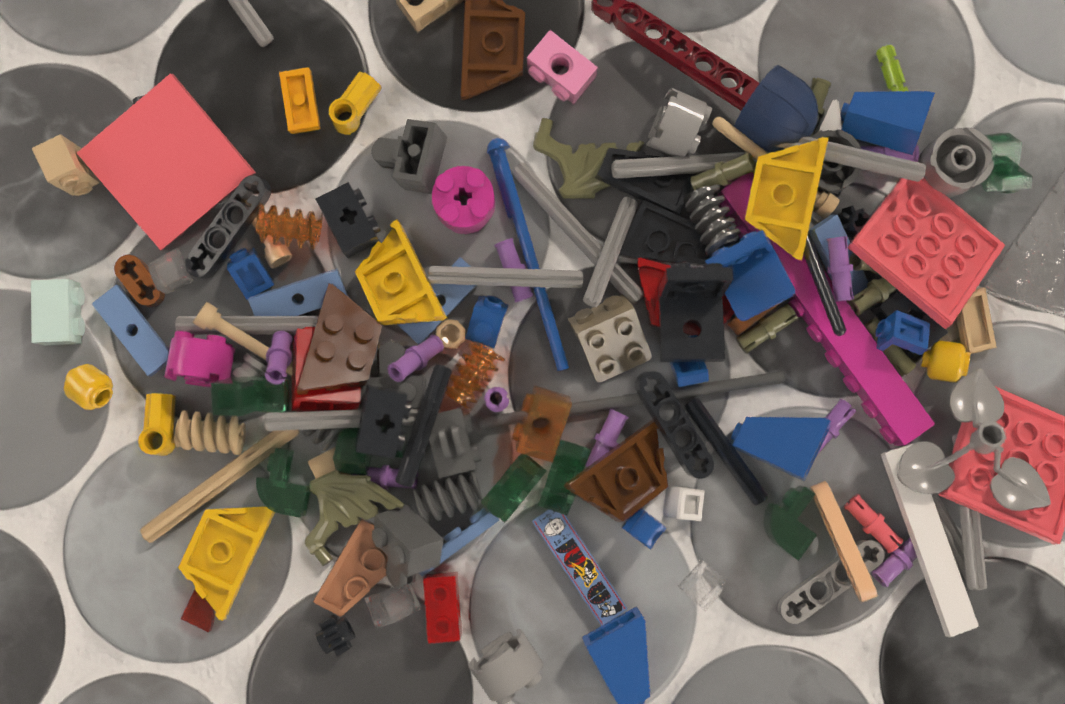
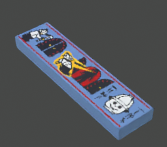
M558 503L532 520L601 626L628 609Z

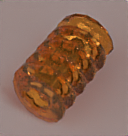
M259 203L255 234H259L261 243H265L268 235H270L273 245H277L280 238L284 237L286 247H289L293 239H296L299 249H302L305 241H309L310 248L314 251L320 240L323 213L316 220L314 211H308L304 219L301 209H296L291 217L289 208L284 207L280 215H278L276 205H271L266 213L263 203Z
M481 343L468 344L473 354L463 353L461 355L466 365L455 364L454 367L460 375H451L450 382L453 385L447 386L445 392L446 396L471 412L472 410L467 405V402L477 404L479 401L474 395V391L485 392L480 382L492 381L487 371L498 372L499 370L494 360L505 361V358Z

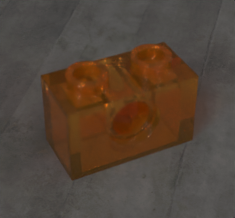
M535 385L532 394L526 393L521 411L525 412L522 423H516L512 435V440L516 441V452L553 462L572 407L570 396ZM539 417L549 420L548 424L543 428L534 427L532 422Z

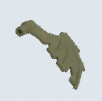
M542 118L539 130L535 133L533 147L536 151L557 161L564 179V183L559 189L562 198L594 199L595 193L610 187V185L595 179V176L607 149H617L616 144L603 143L599 148L595 149V143L587 145L582 143L578 146V150L572 154L570 145L561 144L549 136L553 121ZM644 142L629 143L626 150L639 152Z
M338 469L310 481L309 491L318 498L319 521L306 537L305 545L310 554L315 555L321 565L325 566L333 560L324 546L329 536L338 530L337 521L344 527H350L360 523L359 517L364 520L375 517L378 514V507L370 500L382 503L388 510L397 507L401 509L404 507V504L379 485L370 481L371 476L340 474Z

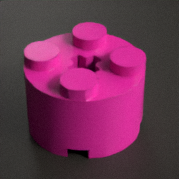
M456 166L446 170L437 177L432 190V203L441 223L458 234L475 233L486 226L495 211V197L492 184L482 170L470 166ZM461 196H467V205H461L459 201Z
M176 331L174 338L170 342L164 377L176 381L177 376L184 377L185 384L220 388L222 384L225 387H229L235 354L233 345L226 343V338L222 336L207 335L206 339L194 338L195 334Z

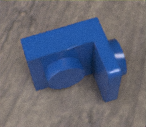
M242 248L230 256L231 260L227 263V270L247 300L249 297L255 296L274 286V281L260 261L255 248L248 251L246 248Z
M896 310L886 319H882L876 328L875 334L878 337L877 349L884 351L893 344L921 355L928 350L930 323Z

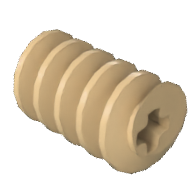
M183 410L176 423L175 447L178 449L181 446L184 450H191L194 447L196 451H203L206 448L208 452H216L219 449L224 454L231 450L234 455H240L245 443L246 425L245 423H242V425L238 423L237 415H232L230 422L226 423L225 414H220L217 422H214L213 414L207 413L205 420L201 421V414L195 411L192 420H189L188 411Z

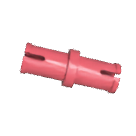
M859 494L853 496L849 500L850 503L847 502L844 505V508L863 526L862 530L866 534L870 533L886 549L887 553H892L899 547L897 544L901 545L904 540L884 521L885 517L881 513L877 514Z

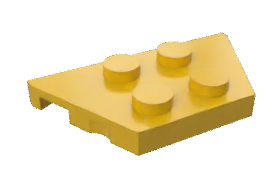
M826 137L761 155L757 159L745 220L759 231L763 230L768 238L797 260H802L829 139Z
M397 219L390 224L392 230L383 242L378 241L371 249L369 257L364 259L355 270L377 321L381 325L443 321L447 319L402 224Z
M274 506L205 509L178 568L187 580L193 582L195 590L201 598H205L215 610V616L219 620L223 621L227 618L277 510Z

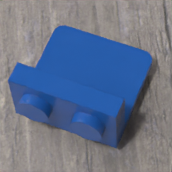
M763 230L758 233L754 231L744 235L739 243L730 248L723 247L716 250L712 257L705 261L706 264L720 263L723 264V267H733V281L725 295L740 321H746L795 295V288L771 241Z

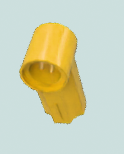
M359 71L339 99L334 100L329 107V115L334 127L342 134L354 133L359 128L361 117L382 89L381 85L367 73ZM341 113H352L351 117L348 120H338V117Z
M146 394L144 428L138 439L139 447L146 454L166 456L175 449V435L173 433L175 395ZM160 433L163 442L160 448L155 449L153 447V438Z

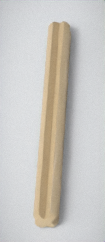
M299 430L271 431L141 527L140 533L144 540L153 543L299 435Z

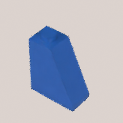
M930 91L855 92L850 104L844 102L840 112L841 121H843L841 130L852 135L855 139L913 155L935 93Z
M746 417L743 424L737 423L731 439L734 440L733 446L736 450L805 482L831 428V420L807 417Z
M636 606L582 637L589 654L617 704H644L645 700L650 697L646 621Z

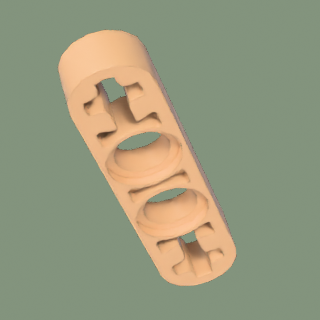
M823 481L810 486L814 502L860 602H865L877 597L874 583L828 483Z

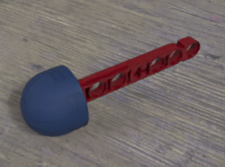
M598 0L591 1V10L598 18L608 24L612 22L618 31L739 109L741 113L734 127L766 152L772 153L784 150L785 148L777 147V145L797 143L801 138L810 137L813 133L818 119L816 97L805 81L782 66L776 65L759 83L634 2L610 0L613 4L609 7H603L597 3ZM631 14L637 18V21L628 23L621 16ZM648 30H656L662 36L652 39L646 35V32ZM679 48H681V49H683L684 51L680 50V51H678V53H677V52H675L674 50H678ZM706 62L712 69L701 71L695 64ZM731 78L736 82L737 86L733 88L725 87L721 80Z

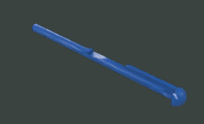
M495 138L489 142L487 154L491 158L508 219H513L527 268L540 269L505 150L510 146L506 140ZM533 287L557 371L568 369V362L546 288Z

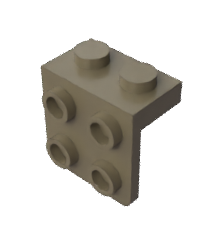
M623 294L611 296L597 307L582 309L575 316L568 319L571 329L580 341L592 374L597 382L608 380L651 359L652 355L635 308Z

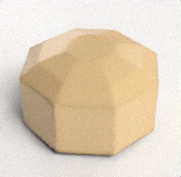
M444 320L437 327L436 336L442 340L444 349L457 350L465 343L466 330L458 320Z

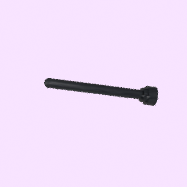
M808 232L803 253L833 332L837 336H843L846 333V326Z

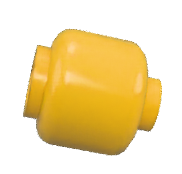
M939 340L923 353L921 367L927 368V375L930 379L956 383L961 379V376H967L970 352H966L965 346L961 343Z
M83 364L71 369L67 373L63 390L65 395L81 408L93 410L105 406L110 401L113 394V383L109 376L94 365Z

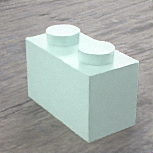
M71 279L31 280L32 343L40 345L82 344L85 323L81 317V305L84 304L85 295L81 283Z

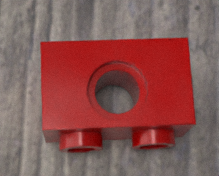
M458 572L426 574L423 582L428 644L460 641L462 637Z

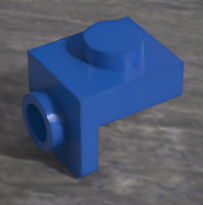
M479 296L472 312L465 339L495 348L509 305L495 296Z
M691 335V336H688V337L694 338V337H697L698 335ZM670 362L678 387L709 381V372L705 362Z

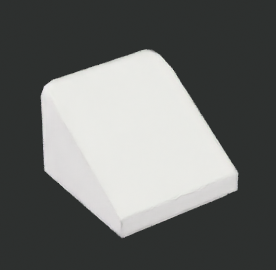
M833 100L826 107L814 134L821 130L836 131L837 129H842L839 102L837 100Z
M668 486L665 493L663 515L675 519L701 521L705 490Z

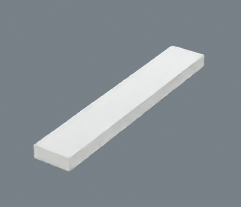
M907 444L880 455L945 636L953 637L979 627L932 495L915 492L898 480L897 473L904 452L913 445Z

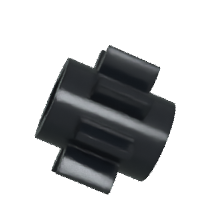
M853 205L842 208V213L837 214L850 243L870 218L864 212V208L855 210Z
M333 614L319 623L322 630L316 633V639L326 654L334 650L335 655L338 657L352 647L350 640L354 639L356 635L346 617L337 620V617Z

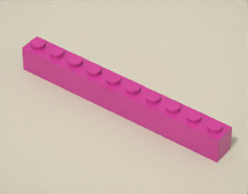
M753 172L741 176L722 189L717 195L724 196L725 201L719 205V208L729 207L730 211L725 217L730 216V218L735 219L736 227L734 229L740 230V234H738L740 239L750 232H759L757 228L745 220L754 178ZM769 238L796 291L795 295L789 298L790 302L788 304L795 311V315L797 317L802 316L808 327L806 329L811 338L817 343L820 341L827 351L825 352V357L829 363L835 368L838 367L845 376L843 382L852 393L859 395L863 401L861 406L870 418H875L882 427L879 431L883 438L889 444L906 446L934 426L935 423L889 359L883 351L877 349V343L847 301H836L846 326V333L843 336H837L833 332L804 255L802 260H797ZM825 273V276L833 293L832 281Z

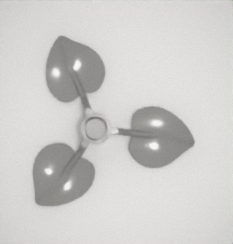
M982 368L965 376L955 386L949 399V407L954 418L960 422H972L973 427L978 428L972 433L970 443L944 459L943 451L936 444L926 441L917 442L904 452L897 473L898 480L907 488L923 494H936L946 490L955 480V473L948 465L949 463L973 449L980 454L994 452L993 469L998 475L992 478L990 489L993 497L1001 506L1010 510L1023 511L1047 507L1051 504L1049 493L1043 480L1029 463L1022 459L1011 457L1006 459L1000 467L1001 452L1004 450L1001 445L1006 439V433L1003 427L996 422L1004 413V401L1000 392L989 380Z

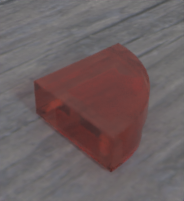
M194 590L180 619L206 632H210L214 625L215 613L205 598L202 599L197 591Z

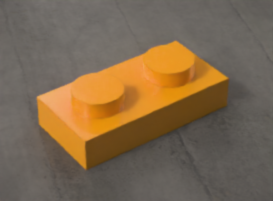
M310 68L279 72L289 133L296 134L321 129Z

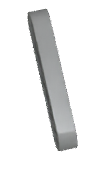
M862 539L855 543L861 557L865 554L864 547L874 548L875 550L872 552V557L874 558L872 561L863 559L869 573L881 565L885 554L883 547L878 542ZM839 555L780 598L777 609L779 615L785 621L792 624H799L852 586L849 578L845 581H840L835 575L836 567L842 564ZM817 581L823 582L826 586V593L820 599H814L810 594L811 585ZM801 592L812 603L810 607L804 602L797 607L799 613L796 616L791 613L786 614L789 610L787 604L790 601L798 604L803 600L799 596Z

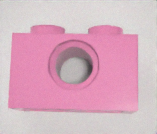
M551 30L527 57L528 73L540 83L544 81L551 86L552 92L564 102L568 100L573 105L597 75L598 67ZM557 65H563L568 71L563 75H558L552 69Z

